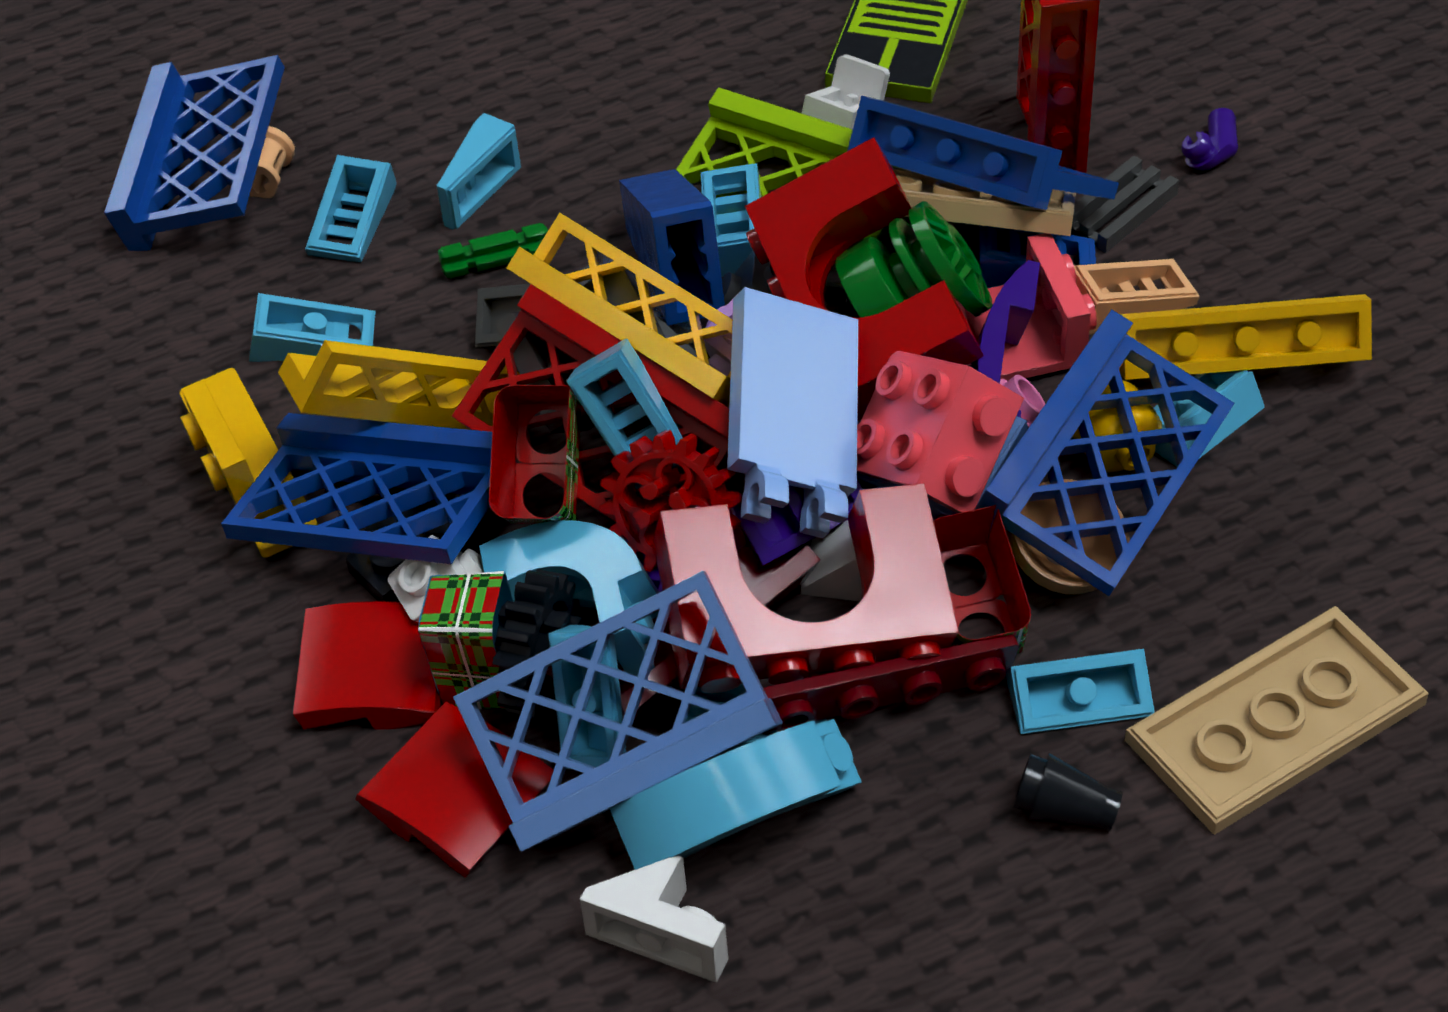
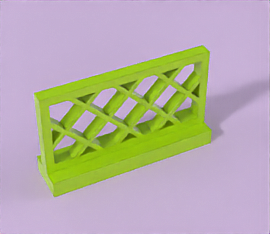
M718 87L708 102L710 118L676 170L693 184L701 181V172L755 164L772 157L787 160L790 168L760 177L759 174L761 197L768 194L767 191L777 189L847 152L853 129ZM717 138L737 144L741 152L711 161L708 155ZM747 190L716 195V198L747 193ZM889 225L867 237L874 236L882 242L889 231Z

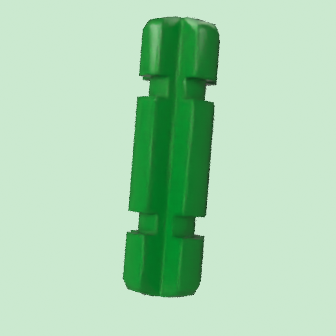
M537 223L521 227L520 233H516L512 229L468 240L469 245L462 246L460 242L443 246L438 250L442 272L446 278L451 279L468 275L469 269L476 268L477 272L508 265L519 247L533 255L548 229L544 224Z

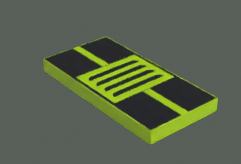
M854 0L825 73V88L832 85L838 57L847 54L889 70L890 76L885 97L931 103L968 0Z

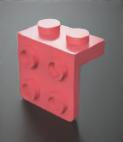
M1043 233L1027 237L1026 261L1040 262L1035 307L1019 344L1005 343L1000 379L1010 380L1015 375L1029 378L1070 369L1088 344L1089 331L1096 328L1097 318L1094 303L1089 294H1081L1076 284V273L1072 259L1069 254H1061L1051 234ZM1004 285L988 288L992 304ZM965 309L967 322L977 340L990 310L975 317Z
M896 351L880 370L876 379L875 391L861 422L857 425V473L901 486L925 483L927 496L934 502L955 513L975 510L1024 397L970 366Z

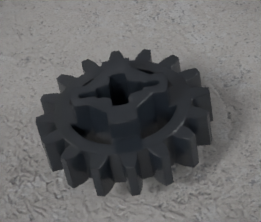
M541 569L536 571L529 570L526 572L524 583H516L515 601L507 600L498 614L499 626L494 643L496 654L493 657L492 665L499 666L497 674L549 649L548 633L569 625H583L582 617L574 616L579 607V599L573 598L576 584L575 582L568 581L569 575ZM552 665L548 666L539 695L555 700ZM534 674L512 686L528 691ZM502 691L499 692L497 700L498 706L505 707V712L517 715L521 714L525 699ZM536 704L531 718L537 719L538 715H547L548 707Z

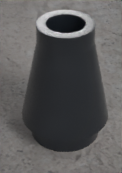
M1051 753L1048 754L1046 759L1030 754L1013 807L1029 812L1028 820L1097 827L1111 832L1121 804L1123 791L1106 786Z

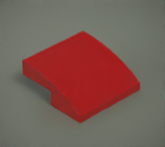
M350 602L305 609L293 715L303 729L365 717L375 730L397 729L426 723L440 708L441 698L438 694L418 632L419 623L410 619L400 602Z
M445 702L355 798L356 801L395 834L408 842L415 836L446 864L464 877L470 874L510 829L509 825L513 824L458 707L448 702ZM485 722L489 730L508 736L499 729ZM495 742L505 762L509 747ZM520 751L512 779L525 803L544 792L549 786L554 770L538 757Z

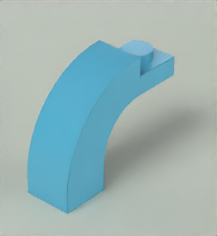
M571 520L543 522L514 530L479 545L484 572L504 571L513 601H515L516 583H524L526 572L529 570L536 571L537 569L569 575L568 581L575 582L576 584L573 598L579 599L578 608L597 609L599 622L660 593L626 541L613 531L593 523ZM659 611L636 623L654 628L652 619L658 616ZM624 628L614 633L617 660L625 672L638 676L650 636ZM653 662V665H652L651 670H653V669L655 668L654 662Z
M835 719L815 724L813 720L758 739L655 784L609 809L636 870L669 857L679 855L685 858L747 827L791 809L841 793L862 783L854 765L850 746L842 737Z

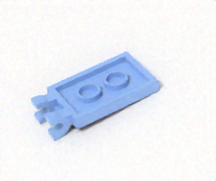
M744 287L733 298L727 460L728 470L745 474L741 518L765 524L771 519V505L784 508L789 503L790 485L804 489L800 533L824 538L830 532V520L843 523L848 519L847 497L857 489L858 319Z

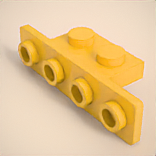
M228 368L206 379L181 388L180 396L188 414L181 416L180 419L195 451L206 447L209 454L200 457L215 491L217 492L227 487L236 505L277 453L278 448L236 370ZM291 472L288 473L282 483L294 479ZM303 496L291 501L293 506L306 502ZM279 505L257 514L254 519H263L285 509L283 505ZM316 519L304 523L308 525H318ZM255 542L262 557H270L292 547Z

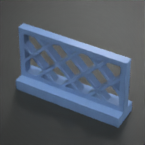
M701 571L453 697L513 824L509 825V828L521 852L533 848L610 810L609 808L655 784L708 761L783 723L772 699L767 697L706 571ZM695 592H698L710 616L701 644L664 633L673 603ZM659 611L654 628L636 623ZM624 628L650 636L638 676L601 664L610 635ZM716 631L728 654L710 648ZM661 640L697 652L685 692L648 680ZM596 643L591 660L574 654ZM707 656L734 665L746 693L722 705L695 696ZM560 660L588 668L575 707L539 695L548 666ZM598 672L635 684L622 723L585 711ZM534 674L528 691L512 686ZM645 688L682 700L672 730L660 736L632 727ZM499 691L525 699L513 738L489 730L476 703ZM536 704L572 716L559 754L523 742ZM691 704L710 710L686 722ZM582 719L619 732L610 760L598 767L570 758ZM628 736L646 741V743L623 754ZM495 742L509 747L505 762ZM520 751L556 763L547 792L525 803L512 779ZM566 767L584 773L561 785Z

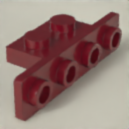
M1013 634L940 649V656L907 660L906 657H901L837 672L810 673L805 679L764 687L763 689L767 697L772 699L783 722L766 732L774 730L780 732L809 721H819L837 716H842L845 719L860 718L871 713L877 707L904 701L910 705L923 704L933 700L941 693L966 687L973 691L989 689L999 684L1006 677V670L1013 665L1018 652V642Z

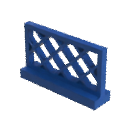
M278 55L183 76L179 75L172 62L152 66L104 212L128 251L151 250L155 234L158 232L243 216L245 214L285 68ZM261 79L246 92L240 91L251 81ZM211 90L197 102L193 99L195 93ZM229 98L234 100L215 116L210 114ZM248 111L252 112V115L236 128L232 129L229 127ZM200 121L204 123L197 130H195L193 133H191L189 136L185 138L186 133L189 129H191ZM219 134L223 136L205 152L199 151ZM237 148L242 149L241 153L224 166L218 164ZM188 158L193 160L174 175L176 167ZM208 171L212 173L209 178L192 191L187 188ZM227 185L231 186L229 197L208 201ZM177 195L182 198L169 209L163 210L164 205Z
M862 95L847 150L849 151L875 137L892 166L1047 210L1052 189L1115 200L1119 182L1059 166L1062 150Z
M1112 309L989 484L975 508L976 510L996 505L989 532L999 509L1006 530L1107 596H1110L1235 404L1127 335L1133 322ZM1128 360L1147 372L1153 389L1126 392L1119 371L1124 361ZM1109 384L1111 394H1102ZM1189 399L1212 415L1206 424L1181 427L1173 401ZM1158 403L1166 429L1138 432L1131 406ZM1116 408L1123 434L1096 437L1089 412L1092 410ZM1079 429L1081 438L1071 439ZM1195 440L1188 450L1185 441ZM1170 443L1178 467L1173 470L1151 472L1143 446ZM1128 448L1136 474L1108 477L1100 451ZM1086 453L1093 479L1064 483L1058 457L1061 455ZM1048 475L1050 484L1040 485L1045 476ZM1165 485L1158 496L1155 486ZM1140 488L1148 513L1145 516L1120 519L1112 491ZM1098 493L1105 521L1076 524L1069 497ZM1055 499L1062 526L1043 528L1021 514L1029 501ZM1135 531V533L1127 543L1124 532ZM1110 534L1117 557L1110 571L1086 556L1081 538Z
M287 413L276 427L282 446L221 525L228 539L452 564L490 507L489 485L492 432ZM290 471H292L294 477H297L282 483ZM337 482L350 483L338 489H335L333 485ZM393 487L407 488L393 495L388 490ZM325 488L327 492L296 506H293L291 503L294 499ZM378 493L382 498L351 512H348L346 508L348 505ZM448 493L464 494L450 501L445 497ZM433 499L438 504L406 519L402 514L406 510ZM279 505H283L285 509L263 519H254L257 514ZM336 510L339 514V517L319 525L304 524ZM389 517H393L396 522L374 532L360 530ZM446 523L450 524L441 539L416 537Z

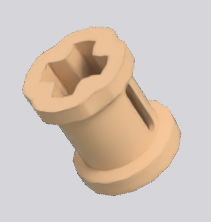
M268 127L250 192L252 197H273L280 183L279 173L282 167L288 166L294 157L295 146L286 133L277 128Z

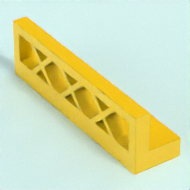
M560 212L533 255L521 247L517 249L506 267L508 270L619 340L628 339L635 350L711 398L729 407L731 371L726 376L709 365L704 339L728 333L732 334L733 319ZM569 233L585 243L589 268L563 274L549 264ZM598 252L607 256L613 262L600 265ZM629 270L635 274L640 300L614 306L607 301L603 276ZM592 279L594 293L578 282ZM648 283L665 293L651 297ZM679 301L687 307L692 332L665 338L658 333L653 307ZM643 311L645 325L628 314ZM699 314L716 325L702 329ZM694 342L697 357L679 346Z
M1365 294L1120 314L1133 322L1127 335L1190 375L1372 360L1371 298ZM1125 360L1119 368L1120 374L1125 380L1150 378L1147 372L1128 360Z
M324 340L317 356L288 352L278 373L301 413L471 430L455 420L452 414L487 361ZM506 365L496 380L508 377ZM499 391L487 393L473 414L489 426H493L494 400Z

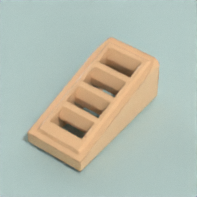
M1174 259L1074 266L1076 284L1082 295H1090L1096 311L1097 325L1094 330L1089 331V335L1095 334L1111 309L1118 314L1178 310L1197 305L1200 297ZM1160 279L1166 289H1157L1153 281ZM1138 285L1140 290L1136 291L1133 286Z

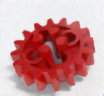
M664 430L654 436L653 442L646 435L629 444L631 452L625 450L611 460L612 465L619 473L613 472L601 480L600 486L613 493V498L599 505V512L615 516L617 523L612 525L609 530L618 536L624 535L628 541L627 544L635 554L639 551L645 554L644 568L648 572L658 567L653 537L661 511H668L672 508L674 510L696 508L691 505L705 507L728 504V509L742 501V493L727 491L725 485L736 472L727 468L718 471L713 464L720 450L714 446L703 454L697 452V435L692 433L680 439L677 445L671 430ZM673 463L678 464L685 471L686 481L684 485L670 494V497L662 495L679 482L681 475L677 467L672 469ZM635 483H639L643 486L639 489L642 497L648 499L649 501L642 500L637 496L634 489ZM729 513L734 531L740 527L741 520Z

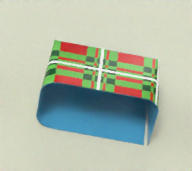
M504 571L430 576L419 618L418 632L442 705L448 702L457 706L453 698L454 696L497 675L499 672V666L492 665L493 657L496 654L494 643L499 626L498 614L507 600L513 601ZM499 692L476 703L479 709H505V707L498 706L497 704Z

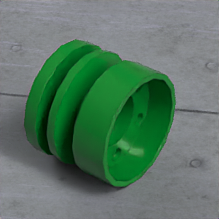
M927 201L920 202L909 209L911 225L902 218H896L889 223V234L896 252L893 253L876 237L870 236L836 258V269L841 284L860 317L881 313L943 280L961 307L966 320L967 314L965 309L977 317L990 310L993 305L991 295L982 277L979 263L960 233L951 224H948L941 214Z

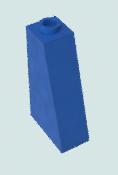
M675 169L619 180L626 229L639 261L715 309L725 306L713 206L710 200ZM650 284L654 296L665 293ZM677 301L659 306L667 325L689 321L687 307L681 302Z

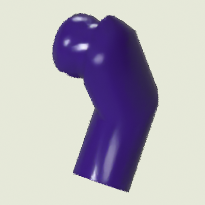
M1228 108L1213 110L1208 115V134L1196 132L1198 140L1193 143L1189 135L1184 139L1181 151L1186 157L1185 162L1189 167L1198 171H1208L1237 153L1236 116L1232 110Z

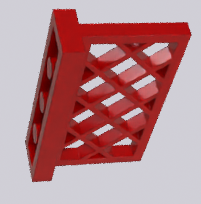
M1021 0L1016 97L1028 124L1027 141L1062 150L1059 166L1087 173L1100 0Z
M530 284L517 304L521 311L457 406L452 417L471 430L492 432L493 426H489L473 415L487 393L499 391L509 385H525L554 378L555 385H565L564 375L571 374L575 368L621 342V340ZM529 331L547 343L552 367L518 375L513 353ZM558 350L575 360V362L561 365ZM635 350L675 424L681 427L679 431L684 438L690 433L695 434L704 443L712 448L715 446L720 450L716 461L713 463L719 471L728 457L729 408ZM506 365L508 377L496 380ZM618 370L600 379L602 391L610 387V383L615 384L623 379ZM631 392L610 404V407L614 414H616V408L632 405L637 402V399ZM581 405V416L588 415ZM558 411L533 416L528 423L526 431L530 446L532 447L529 428L563 421L567 439L566 417ZM608 445L579 451L577 498L599 511V505L613 498V493L609 491L594 493L586 488L581 462L613 455ZM541 473V475L564 489V482L558 476L551 473ZM680 474V480L676 486L669 490L670 494L678 490V485L685 483V474ZM640 488L635 489L637 495L641 494L639 491ZM602 513L606 517L616 522L614 515Z

